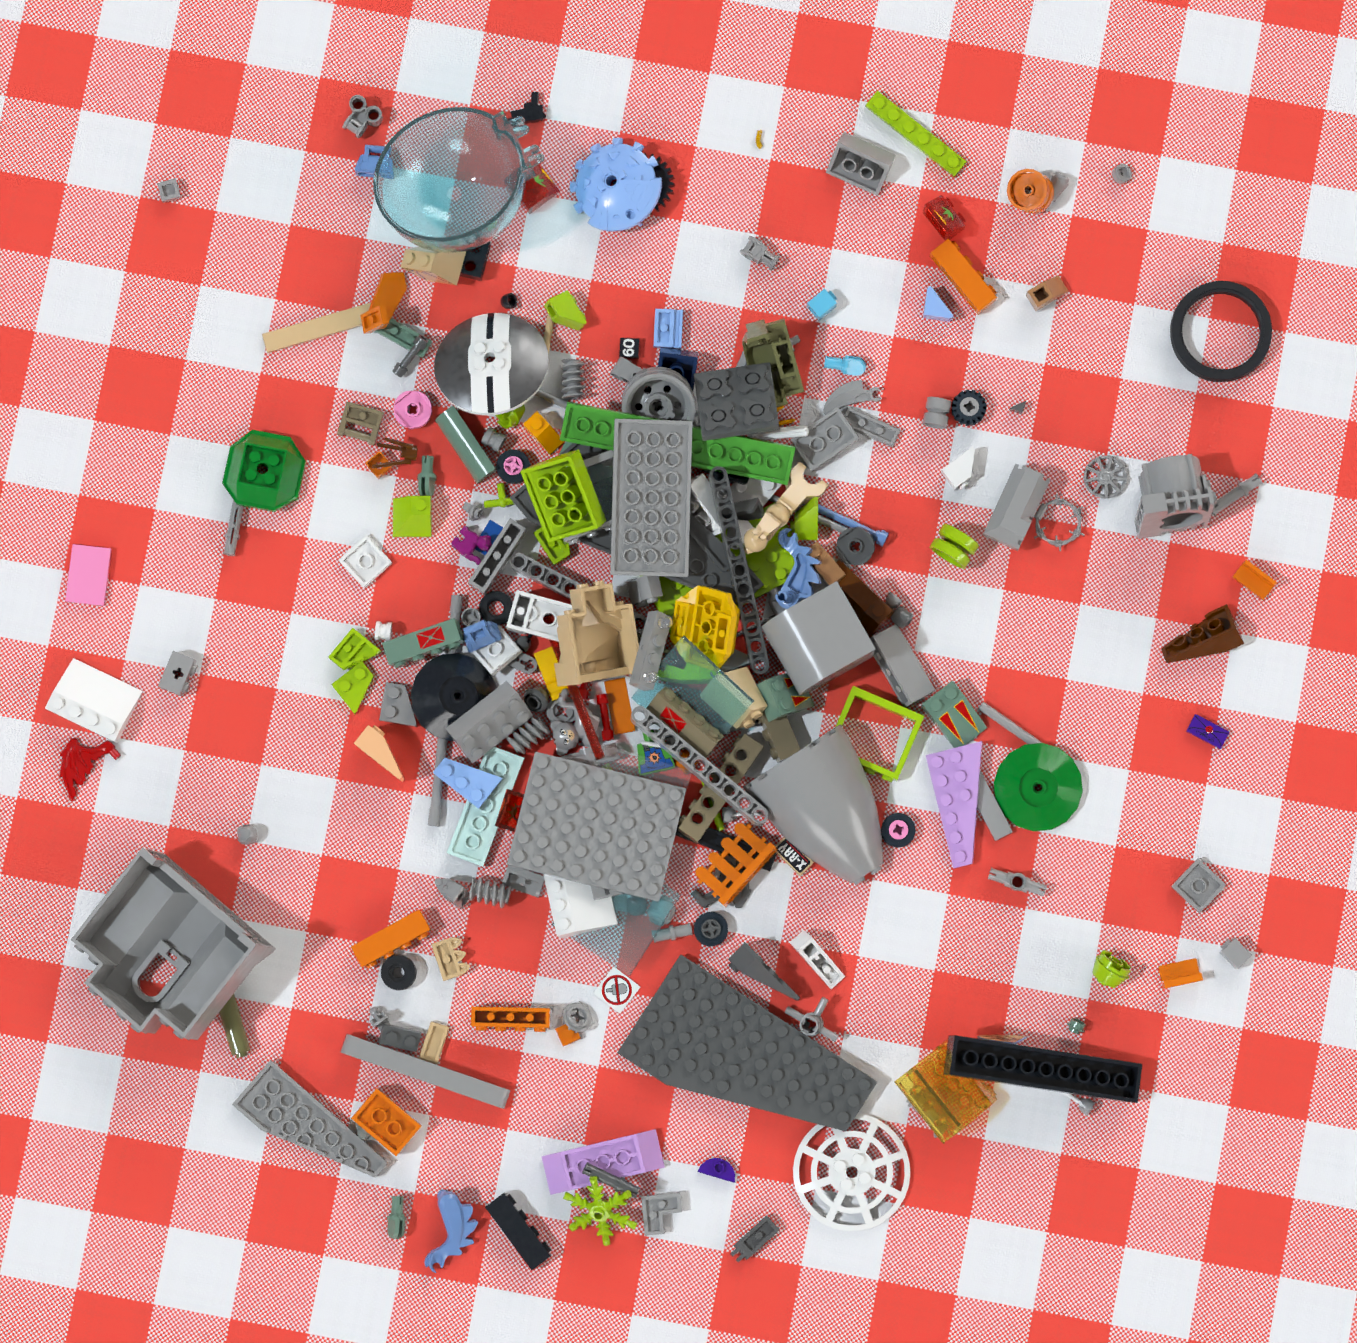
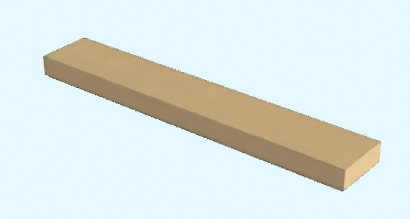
M371 303L263 333L262 337L266 351L271 353L362 326L360 315L369 310Z

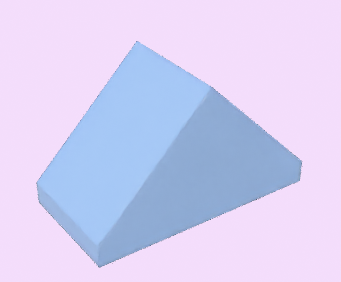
M929 286L926 291L923 318L950 322L954 316L933 288Z

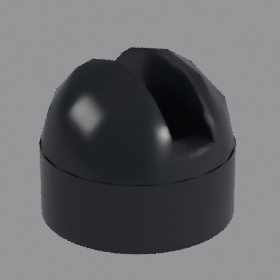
M513 293L502 296L500 300L502 307L512 309L517 306V298Z

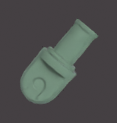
M422 456V470L417 475L420 496L432 497L434 494L437 476L433 473V456Z
M392 1196L391 1214L387 1216V1231L390 1238L400 1239L404 1236L407 1216L403 1214L404 1196Z

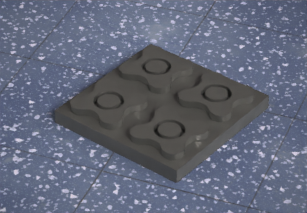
M770 362L694 373L703 441L780 430Z

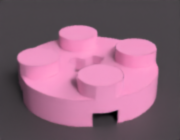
M411 390L405 391L395 400L394 416L401 426L414 430L423 427L430 420L432 406L424 393ZM410 405L418 407L416 414L408 413Z

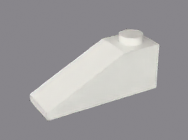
M805 930L790 942L830 989L845 977Z

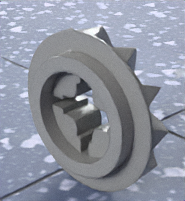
M566 697L567 702H574L571 698ZM552 699L550 700L546 709L550 722L559 720L572 723L575 720L574 710L566 709L567 718L562 714L555 717L558 713L556 705L560 707L561 705L558 700L553 702Z
M570 1003L563 1009V1024L568 1026V1030H573L577 1033L584 1032L590 1027L592 1016L588 1008L583 1004ZM575 1014L580 1019L578 1022L572 1018Z

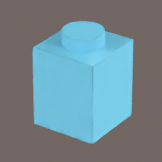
M824 288L807 302L806 307L819 321L837 306V298L831 291L827 292Z

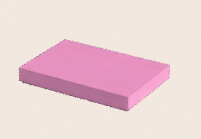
M72 545L66 602L97 606L105 605L111 548Z

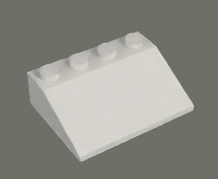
M73 658L52 692L45 709L118 744L143 691Z
M543 874L557 937L563 939L618 924L612 897L594 900L590 885Z

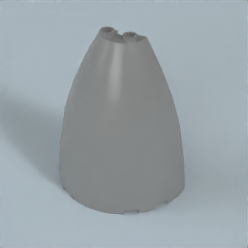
M841 724L743 786L744 790L767 809L769 814L768 820L781 835L805 856L829 872L849 883L854 882L857 885L865 880L864 876L869 872L873 875L882 869L880 867L884 863L882 836L871 785L858 755Z

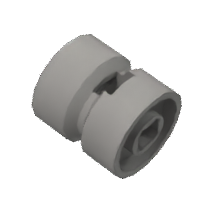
M927 397L925 408H927L928 412L924 413L922 424L931 428L946 429L948 423L946 414L950 412L951 401L939 397Z

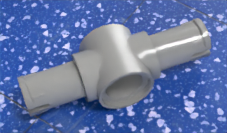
M991 867L989 873L995 875L989 874L988 880L1002 883L1013 891L1024 893L1028 891L1044 897L1045 891L1042 890H1046V884L1031 881V878L1025 877L1021 873L1009 871L1006 873ZM1014 877L1022 879L1021 887L1018 888L1012 884Z

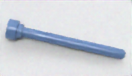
M818 504V513L848 527L860 526L871 533L876 544L882 547L885 544L889 532L884 530L875 531Z

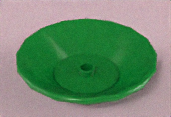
M1045 743L1025 744L1010 752L999 765L994 780L995 799L1004 816L1017 827L1030 831L1052 830L1067 822L1078 809L1083 793L1081 773L1074 760L1060 748ZM1036 784L1042 785L1041 791L1035 790Z

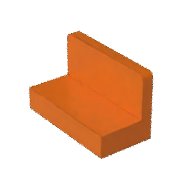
M1248 560L1242 563L1232 577L1262 601L1277 584L1275 580Z
M1196 958L1158 967L1163 989L1203 981Z

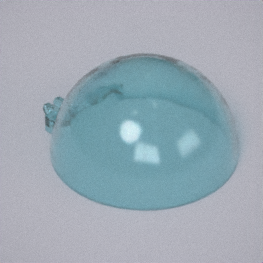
M452 107L424 114L405 125L390 139L383 149L374 172V196L385 220L398 234L409 242L435 252H464L478 248L493 240L505 230L515 217L524 196L526 181L536 176L533 167L542 163L545 158L541 153H538L540 148L536 144L525 149L520 145L518 138L528 134L530 129L526 124L523 125L525 122L524 117L518 116L508 121L504 111L492 115L475 108Z

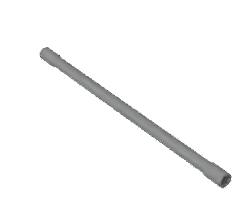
M451 595L450 619L455 618L460 621L463 596ZM447 648L446 654L456 653L457 649L450 650ZM438 738L435 769L446 757L447 740ZM435 774L428 826L439 827L443 781Z

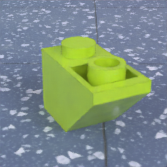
M568 290L550 298L544 305L554 323L578 331L587 323L584 313L576 305V299Z

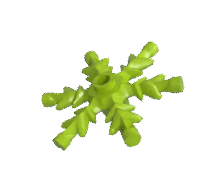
M591 1176L589 1178L591 1186H587V1189L592 1193L589 1194L594 1199L592 1203H589L586 1197L582 1199L578 1193H575V1196L565 1192L563 1199L572 1201L571 1206H580V1209L587 1208L589 1210L588 1214L580 1213L582 1216L573 1217L576 1222L569 1224V1229L575 1231L582 1226V1229L585 1230L587 1223L591 1226V1220L594 1219L595 1222H599L596 1228H599L597 1236L602 1235L603 1245L608 1246L611 1244L609 1235L613 1236V1233L609 1229L611 1228L610 1224L606 1223L607 1219H612L615 1225L618 1223L623 1229H625V1225L633 1230L636 1228L637 1222L628 1220L630 1216H620L621 1212L614 1214L611 1210L612 1208H620L618 1205H627V1202L624 1200L629 1199L632 1194L629 1190H626L621 1195L615 1192L613 1199L609 1196V1202L601 1199L604 1194H600L603 1190V1185L598 1187L597 1176Z

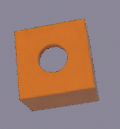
M378 451L365 464L380 479L393 466L383 467L380 470L372 468V465L378 462H389Z

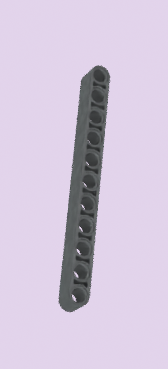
M717 466L709 472V482L735 600L740 610V623L750 668L756 674H763L769 669V660L727 471L723 467ZM715 470L722 472L723 478L721 481L713 478ZM723 489L727 492L725 500L718 498V490ZM724 508H728L731 511L729 519H725L721 515V511ZM728 527L735 529L736 534L733 538H729L725 534ZM732 546H736L740 550L737 557H733L730 554ZM736 565H740L744 569V573L741 576H737L734 573ZM740 584H745L748 587L746 595H741L738 592ZM745 603H749L752 606L750 614H745L742 610V606ZM749 622L756 624V631L754 633H750L746 629ZM753 641H758L761 645L758 652L751 650V643ZM757 660H762L765 664L762 671H758L755 668Z

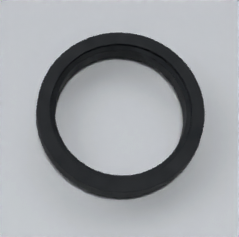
M1230 281L1208 282L1191 290L1177 305L1170 325L1171 344L1180 363L1195 376L1212 382L1234 381L1254 371L1264 360L1271 344V318L1262 300L1247 287ZM1213 294L1231 295L1245 302L1254 312L1259 324V342L1254 354L1243 364L1230 369H1214L1198 362L1188 351L1182 333L1184 317L1188 309L1203 297Z

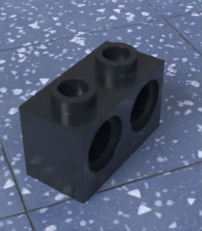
M468 236L467 241L463 240L462 247L466 248L467 251L460 276L482 281L491 242ZM473 245L481 247L477 253H472L470 248ZM473 263L476 267L473 271H467L465 269L466 265Z

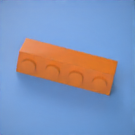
M947 239L934 249L929 257L977 315H979L996 301L997 292L991 285L987 286L983 281L985 278L979 270L975 271L972 268L971 260L966 255L963 257L959 252L960 247L957 243Z
M418 909L351 946V949L361 967L370 969L378 964L377 960L384 957L386 960L395 955V950L399 948L404 950L412 945L411 941L417 938L420 941L428 937V932L431 931V928L421 910Z

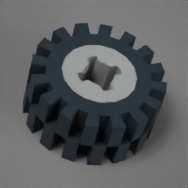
M975 390L959 392L952 402V416L954 415V419L959 421L961 425L973 426L979 423L986 413L987 404L985 403V398L980 393H976Z

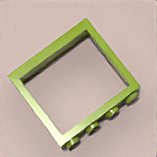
M853 686L836 726L843 725L854 697L915 722L895 772L859 758L866 773L871 775L877 773L882 775L881 779L892 783L894 780L897 782L924 716Z

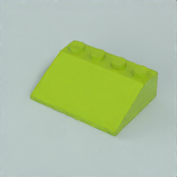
M579 449L561 454L520 471L548 543L597 529L606 522Z

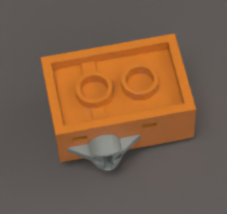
M379 1088L372 1092L351 1117L355 1121L357 1134L360 1139L377 1140L395 1156L399 1154L422 1126Z

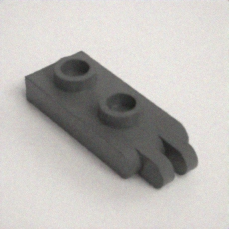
M766 1215L733 1245L736 1249L730 1254L732 1257L738 1252L741 1254L736 1259L737 1262L743 1258L747 1260L780 1229Z

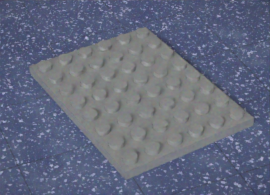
M535 752L507 865L659 902L687 788Z

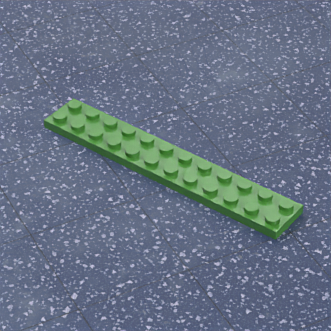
M567 401L560 440L613 451L614 419H659ZM692 426L691 466L708 470L721 466L728 474L788 485L795 446L745 436L703 441L701 428Z

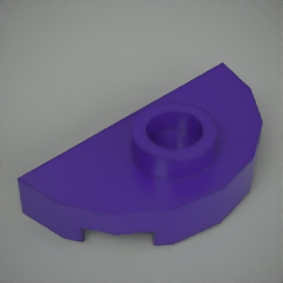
M722 1158L706 1160L697 1171L735 1183L733 1167Z

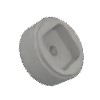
M1119 164L1113 168L1112 177L1115 182L1124 184L1131 179L1132 171L1126 164Z

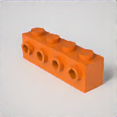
M471 1007V1026L475 1027V1031H487V1027H495V1031H507V1027L515 1028L514 1031L526 1032V1028H534V1032H546V1028H550V1008Z

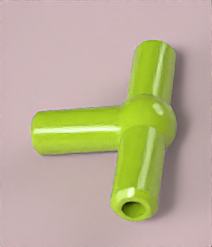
M504 483L497 484L499 499L484 501V508L499 506L504 508L507 505H515L510 498H506Z

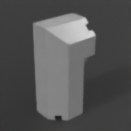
M1015 464L983 533V536L1015 551L1019 550L1050 482L1049 478L1046 481L1043 479L1044 475L1026 466L1019 469L1018 464Z

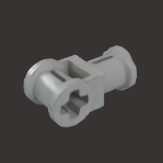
M749 236V241L744 249L740 250V254L757 264L759 262L765 264L772 271L778 263L780 256L767 251L768 247L753 236Z

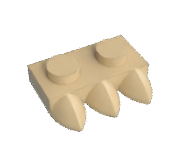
M452 937L431 944L443 981L461 976L470 968L469 964L458 963L466 955L464 951L454 950L462 942L459 938Z

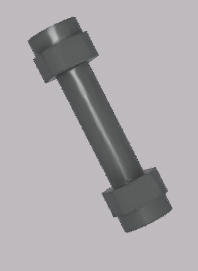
M419 335L413 341L414 346L402 362L396 363L392 370L398 377L405 375L408 371L407 366L419 350L425 349L429 341L424 336Z

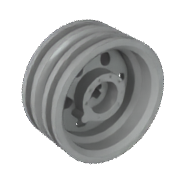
M666 367L644 369L635 374L624 388L621 401L622 412L659 420L671 419L674 421H692V423L694 421L695 401L692 388L681 374ZM666 385L671 387V390L668 392L663 390ZM646 386L651 387L652 391L650 393L644 391ZM658 401H661L662 407L658 406V408H656L654 402L657 403ZM677 401L680 402L681 407L676 408L674 406V403ZM637 403H640L643 406L640 410H637L635 408V405Z

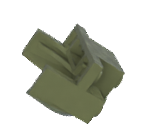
M763 319L746 324L747 332L742 339V346L747 365L770 362L776 407L787 405V396L805 391L785 320L780 319L765 324Z

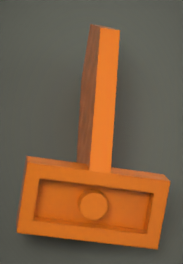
M404 272L381 274L369 310L360 315L364 334L384 329L389 324L407 289Z

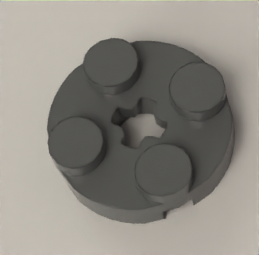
M860 526L850 527L839 535L836 551L843 562L851 565H862L872 557L875 551V541L871 533ZM852 541L860 543L859 551L851 549Z

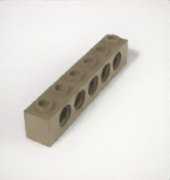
M745 733L742 737L738 736L732 744L735 748L731 753L727 752L721 760L724 764L719 769L726 775L725 769L727 767L734 768L736 774L728 777L737 785L764 747ZM742 751L746 754L747 758L742 761L738 760L736 753ZM712 774L710 776L711 778H713L711 781L712 783L719 782L720 779L718 775ZM705 784L699 792L702 794L699 800H693L689 806L691 810L687 816L683 815L678 822L680 826L678 831L696 844L726 803ZM726 787L724 790L728 796H731L734 791L732 787ZM711 799L714 803L713 807L706 808L703 805V800ZM693 815H700L703 821L700 824L694 823L692 821Z

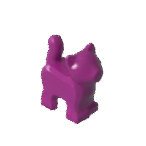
M464 525L460 533L465 538L459 541V538L456 536L451 542V546L458 550L466 559L479 565L481 559L473 555L477 546L481 550L488 552L492 546L491 537L489 535L479 536Z

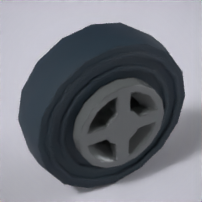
M716 912L701 914L694 924L696 939L708 947L721 944L728 934L726 919Z

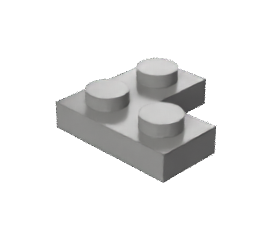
M680 1193L641 1196L645 1236L665 1234L663 1214L682 1212Z

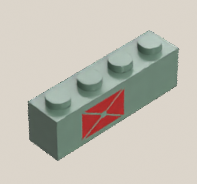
M453 618L383 642L382 645L388 664L395 668H401L406 666V663L409 661H422L425 659L424 656L430 654L431 656L443 653L442 650L447 648L450 650L461 647L460 644L465 642L459 620Z

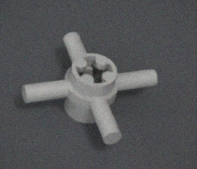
M825 997L821 998L814 1012H809L805 1015L789 1006L786 1008V1014L800 1021V1030L806 1036H815L820 1033L834 1042L839 1037V1035L824 1027L821 1014L829 1001ZM808 1019L816 1022V1026L812 1029L809 1028L810 1023L807 1022Z

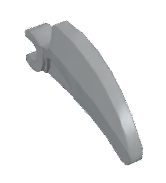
M862 380L843 384L829 396L824 405L823 413L826 415L836 407L841 408L859 402H879L881 397L874 398L872 395L874 391H879V388L873 387L871 390H865Z

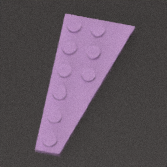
M983 741L926 755L953 868L973 864Z

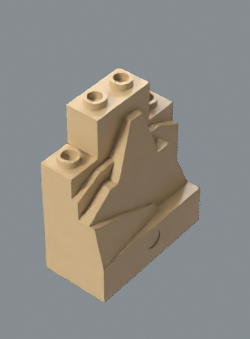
M604 580L593 582V586L588 587V583L576 585L577 589L569 590L572 610H566L564 615L557 616V634L561 655L559 663H554L558 687L579 685L585 682L632 674L639 648L632 603L624 604V601L615 602L612 583L605 584Z

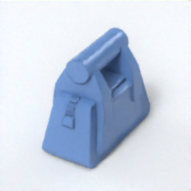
M365 144V152L360 155L355 167L356 175L391 179L390 159L386 157L388 147ZM370 153H379L381 156L370 155Z
M481 620L463 628L464 642L469 653L502 639L498 625L491 621Z

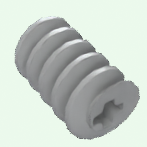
M577 359L561 360L565 364L561 366V369L566 371L561 374L562 378L566 379L561 382L565 386L561 391L563 394H566L561 398L563 400H578L580 397L586 396L585 393L580 392L581 389L586 388L585 385L580 384V382L586 380V378L580 377V374L585 373V370L580 369L581 366H585V363Z
M533 717L531 718L532 725L525 722L526 729L519 727L520 734L513 732L514 739L506 737L517 753L520 751L525 754L524 747L532 749L530 742L537 745V737L542 740L544 739L543 732L548 735L550 734V731L539 717L538 720Z
M473 878L469 899L473 901L477 896V902L479 903L484 898L485 904L488 905L490 900H492V906H496L499 902L500 908H503L505 904H508L512 885L505 890L503 883L497 888V882L490 886L489 880L482 884V878H479L477 882Z

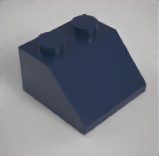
M660 347L658 367H666L681 374L688 381L693 391L698 352ZM666 385L663 390L670 391L671 387Z

